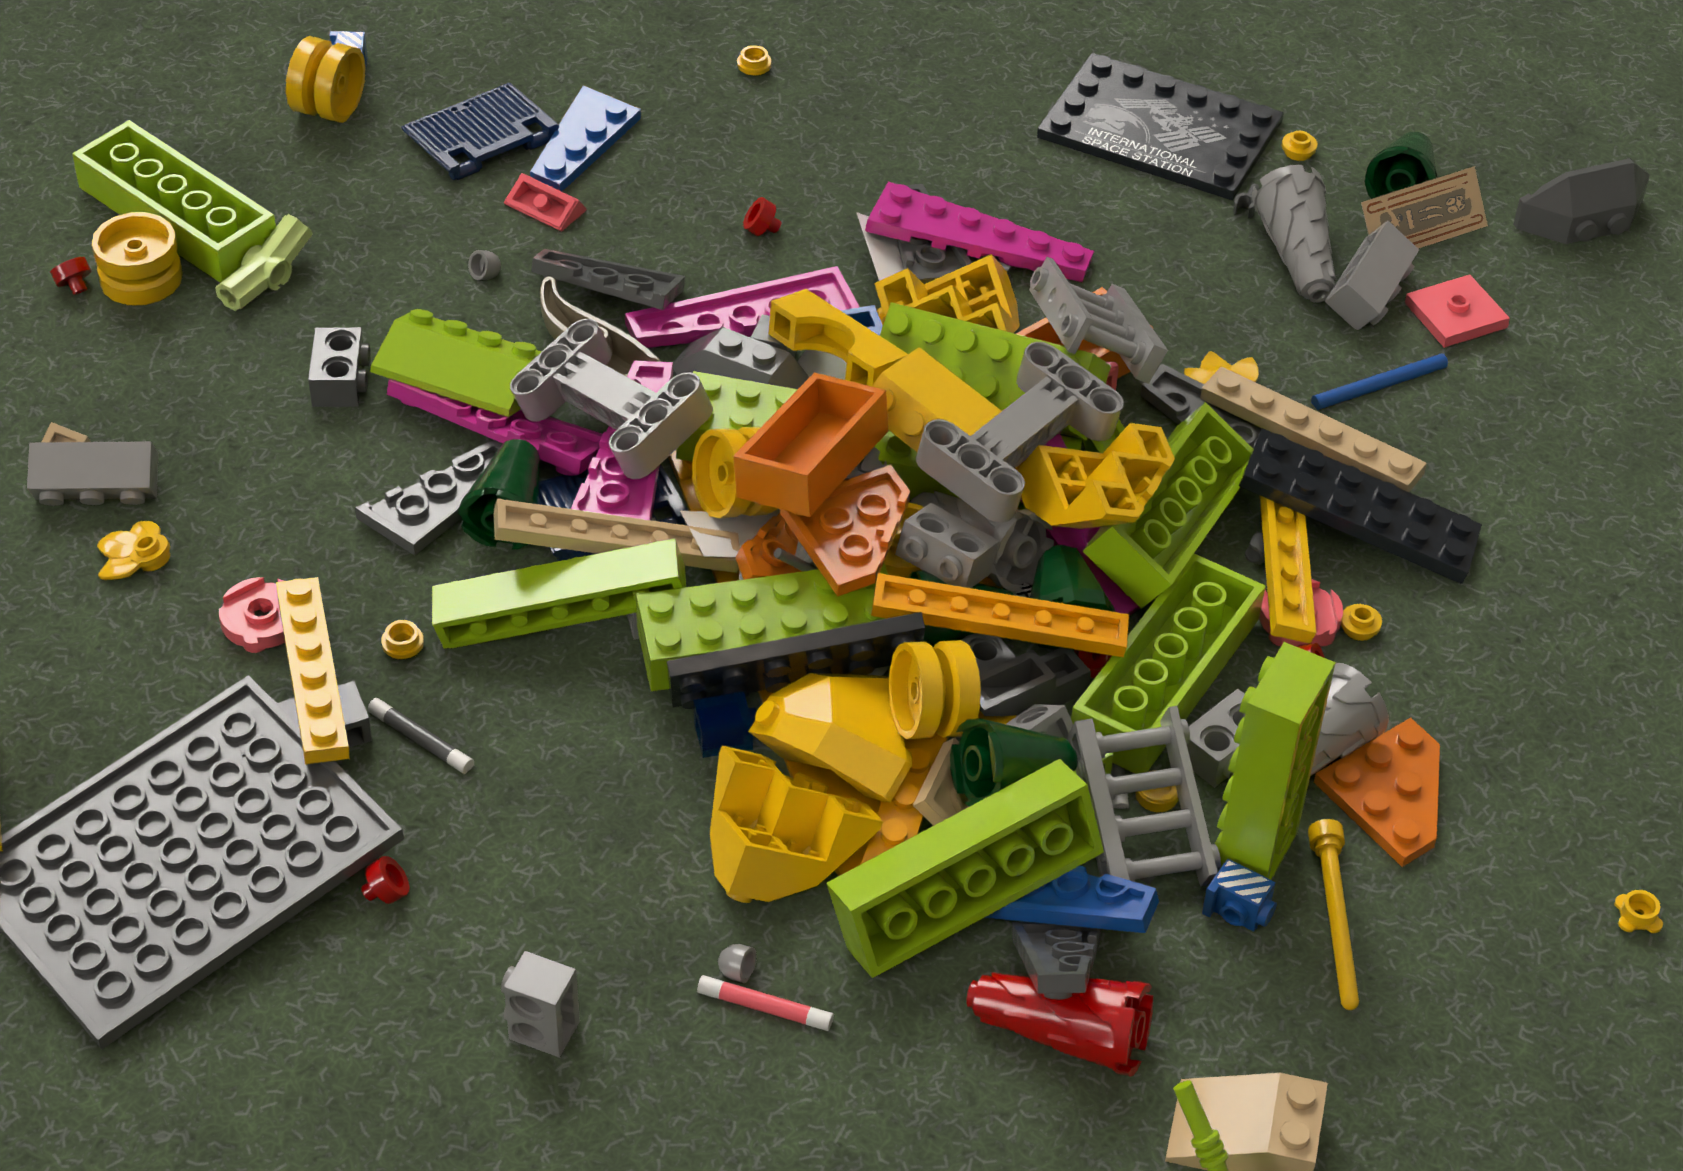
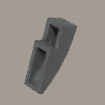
M1060 647L1041 657L1034 650H1030L979 674L981 687L980 711L984 716H1013L1021 714L1034 704L1062 705L1082 696L1090 685L1091 671L1072 649Z

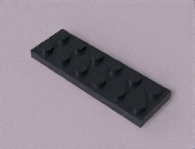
M1261 429L1239 483V486L1460 584L1464 582L1469 573L1482 524L1471 520L1465 515L1457 514L1441 507L1429 499L1421 498L1400 489L1390 482H1384L1368 475L1356 467L1348 466L1327 457L1317 450L1295 443L1283 435Z
M922 612L667 661L672 706L673 708L682 706L685 709H695L704 706L710 700L724 698L727 701H736L747 697L749 693L762 690L775 693L809 673L870 674L875 668L891 666L892 657L898 645L904 642H924L925 625Z

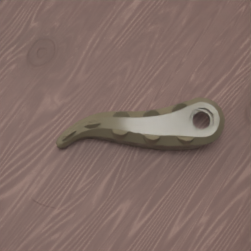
M548 276L543 279L540 287L542 317L547 330L554 340L576 321L589 318L598 323L611 349L612 356L606 366L627 377L633 361L661 362L649 349L630 335L566 302L559 295L556 280L553 277Z

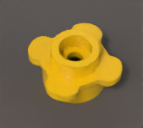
M1634 890L1627 895L1621 894L1616 897L1614 905L1620 911L1621 917L1619 918L1618 925L1622 930L1626 932L1647 930L1650 933H1658L1662 930L1663 921L1658 918L1660 903L1653 894L1644 890Z

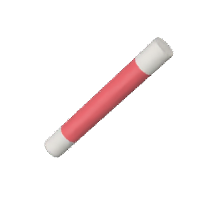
M702 975L698 983L697 993L825 1031H829L833 1022L834 1013Z

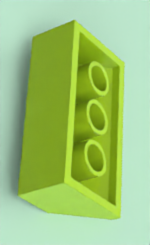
M414 309L394 320L371 364L370 372L509 417L521 410L510 390L511 380L538 356L541 351L536 350V346L531 343H513L502 339V336L496 332H478L467 328V324L457 320L444 321L434 318L433 313L427 310Z

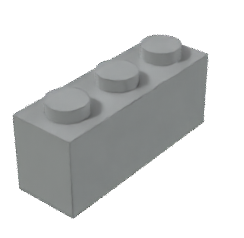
M1387 220L1363 240L1325 302L1356 330L1361 329L1369 322L1375 325L1388 312V308L1385 305L1400 292L1402 287L1399 285V282L1403 281L1414 269L1415 266L1412 264V261L1419 249Z
M151 441L29 443L27 490L35 500H39V503L52 506L62 505L64 499H80L81 503L87 505H101L105 499H120V502L130 505L145 503V498L157 497L159 453Z

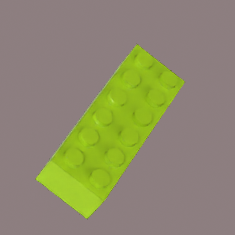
M130 120L72 153L79 188L119 215L130 212H147L163 217L171 223L175 231L178 255L220 283L241 267L243 257L251 247L255 245L262 246L276 228L274 214Z
M892 302L890 303L880 333L882 338L907 354H910L918 347L922 348L1000 410L1006 409L1025 394L1018 387L1016 380L1025 349L1033 342H1045L1054 346L1104 383H1106L1111 365L1093 353L1077 349L1076 353L1073 354L1068 352L1065 346ZM1070 425L1060 433L1087 440L1086 436Z
M1206 402L1181 422L1168 437L1167 441L1175 460L1162 477V481L1153 496L1144 506V511L1134 523L1101 526L1083 550L1093 563L1110 577L1141 609L1173 584L1240 489L1239 483L1253 449Z
M1193 554L1173 584L1159 594L1129 633L1124 657L1112 656L1072 707L1071 720L1073 725L1075 721L1093 719L1095 732H1101L1103 736L1161 727L1160 720L1168 707L1177 706L1180 719L1186 720L1259 620L1266 586L1197 554ZM1166 744L1112 752V763L1135 774L1148 772L1165 749Z
M884 563L883 566H882V568H881L880 573H881V574H887V575H888L887 570H886V566H885V563ZM817 569L636 594L637 630L650 690L669 689L667 661L887 619L871 616L875 584L837 597L824 576Z
M1284 642L1275 658L1267 656L1259 672L1258 682L1260 683L1257 688L1250 686L1247 689L1239 710L1245 716L1240 721L1234 736V742L1240 745L1233 753L1228 767V771L1234 773V775L1229 779L1222 798L1228 803L1225 805L1217 824V828L1223 830L1215 842L1220 853L1221 867L1227 859H1230L1270 880L1275 875L1298 833L1336 662Z
M1058 759L827 882L826 884L839 925L850 953L871 978H874L1104 853L1088 785L1061 759Z

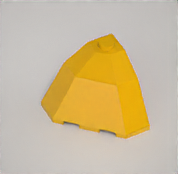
M992 254L926 284H923L909 268L874 283L885 316L892 302L1014 333L1020 327L1017 301L1007 271Z
M1129 423L1103 453L1038 445L1017 469L1025 480L1021 498L1025 508L1034 512L1035 515L1051 526L1082 529L1134 523L1144 511V506L1157 490L1162 477L1171 467L1175 458L1162 427Z
M809 673L770 695L768 700L758 708L755 721L748 731L783 759L831 769L865 797L890 803L912 767L911 752L905 748V738L899 734L893 720L889 698V677Z
M722 746L720 749L710 827V841L714 875L726 890L727 896L736 901L750 903L752 899L771 902L818 886L880 831L883 821L868 804L853 797L845 798L827 794L829 786L800 772L795 774L794 779L782 774L775 766L776 761L762 754Z

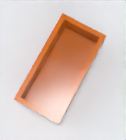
M814 372L733 456L737 498L789 511L795 515L811 517L888 432L886 390Z

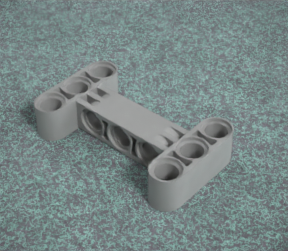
M589 318L581 319L570 325L511 380L510 390L524 416L530 421L544 420L565 402H568L616 429L610 437L609 445L624 475L631 479L643 478L654 471L708 420L713 411L711 401L699 377L694 373L687 372L676 375L655 393L606 366L611 359L612 352L598 323Z
M1033 342L1025 349L1016 380L1018 387L1025 394L973 435L969 436L953 423L942 419L928 422L922 433L916 455L918 466L983 516L995 522H1007L1015 516L1025 486L1023 476L1015 468L1025 461L1038 445L1046 444L1068 425L1091 440L1105 441L1114 434L1123 408L1124 401L1117 391L1060 350L1045 342Z

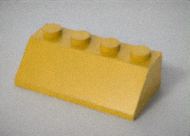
M920 347L883 371L871 386L886 390L888 430L916 452L919 448L924 427L932 420H947L971 436L1002 412L997 406Z

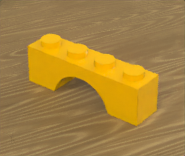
M803 289L771 301L768 334L793 351L817 350L838 356L847 363L845 380L872 386L883 371L908 355L808 289Z

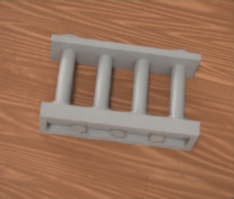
M1046 257L1042 266L1034 271L1030 280L1029 290L1067 351L1075 354L1082 340L1118 353L1135 379L1149 384L1168 350L1127 291L1122 287L1111 284L1107 293L1100 296L1075 286L1067 281L1054 259Z
M1168 707L1160 720L1161 727L1103 736L1101 732H1095L1093 719L1075 721L1068 734V738L1077 753L1076 773L1088 785L1104 853L1096 857L1100 877L1110 874L1135 882V879L1196 870L1200 886L1209 885L1221 868L1220 853L1216 844H1211L1187 748V745L1190 743L1189 726L1185 719H1180L1178 707ZM1166 744L1171 765L1169 769L1119 777L1105 774L1102 758H1105L1106 753ZM1176 785L1181 810L1122 819L1120 815L1115 816L1111 800L1115 799V795ZM1186 827L1191 848L1189 853L1134 862L1130 858L1124 857L1121 842L1125 841V837Z

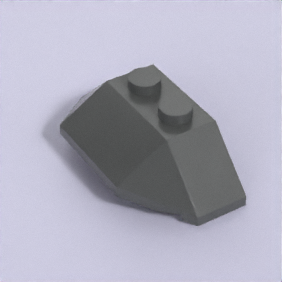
M1631 158L1565 172L1542 185L1534 194L1528 193L1519 199L1513 225L1516 229L1564 244L1578 241L1585 242L1592 238L1609 234H1620L1630 229L1642 204L1650 174Z
M725 327L691 342L673 362V374L675 376L681 373H693V371L793 389H799L809 378L808 374L790 352Z

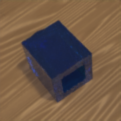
M744 692L693 700L694 728L703 758L718 756L722 746L745 751L753 750V735L748 731L755 721L757 710L755 707L748 708Z

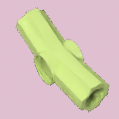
M290 214L285 215L264 244L251 247L243 257L241 267L215 287L217 297L223 302L224 306L236 311L242 309L267 288L278 290L280 288L278 285H284L288 282L292 272L291 263L313 235L312 231L296 217Z

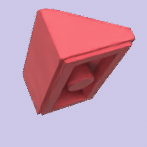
M521 173L504 201L505 205L561 232L587 210L578 199Z

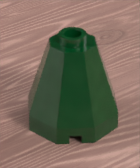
M1056 545L1043 553L1037 563L1030 598L1115 612L1114 606L1077 548L1067 545ZM1037 643L1038 646H1039V647H1042V648H1049V649H1058V648H1060V647H1057V646H1051V645H1045V644H1039V643Z

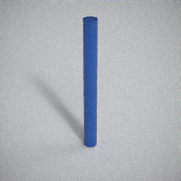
M1441 353L1311 397V403L1317 410L1444 369L1448 366V360Z

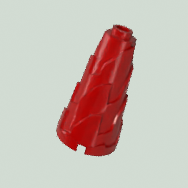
M991 972V976L983 974L979 981L973 980L970 983L967 993V1007L973 1008L974 1015L980 1017V1022L1014 1031L1023 1037L1050 1046L1065 1054L1111 1068L1117 1074L1131 1077L1135 1075L1142 1062L1130 1059L1133 1048L1146 1050L1152 1022L1153 995L1146 994V992L1149 993L1152 989L1149 983L1089 978L1085 993H1072V997L1067 999H1050L1045 997L1044 993H1037L1030 977Z

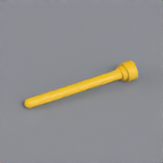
M1322 819L1309 826L1310 848L1321 859L1341 1005L1346 1010H1354L1359 1005V995L1338 855L1345 845L1344 831L1340 822L1333 819Z

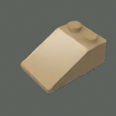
M1284 1073L1181 1079L1180 1083L1187 1080L1192 1081L1211 1128L1218 1130L1220 1134L1219 1139L1224 1144L1223 1149L1228 1153V1158L1225 1160L1228 1171H1314L1327 1082ZM1177 1099L1165 1161L1207 1170V1168L1201 1167L1199 1163L1201 1158L1196 1156V1148H1193L1191 1144L1194 1136Z

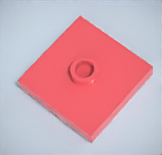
M1471 275L1406 294L1405 304L1444 348L1506 329L1509 325V316Z

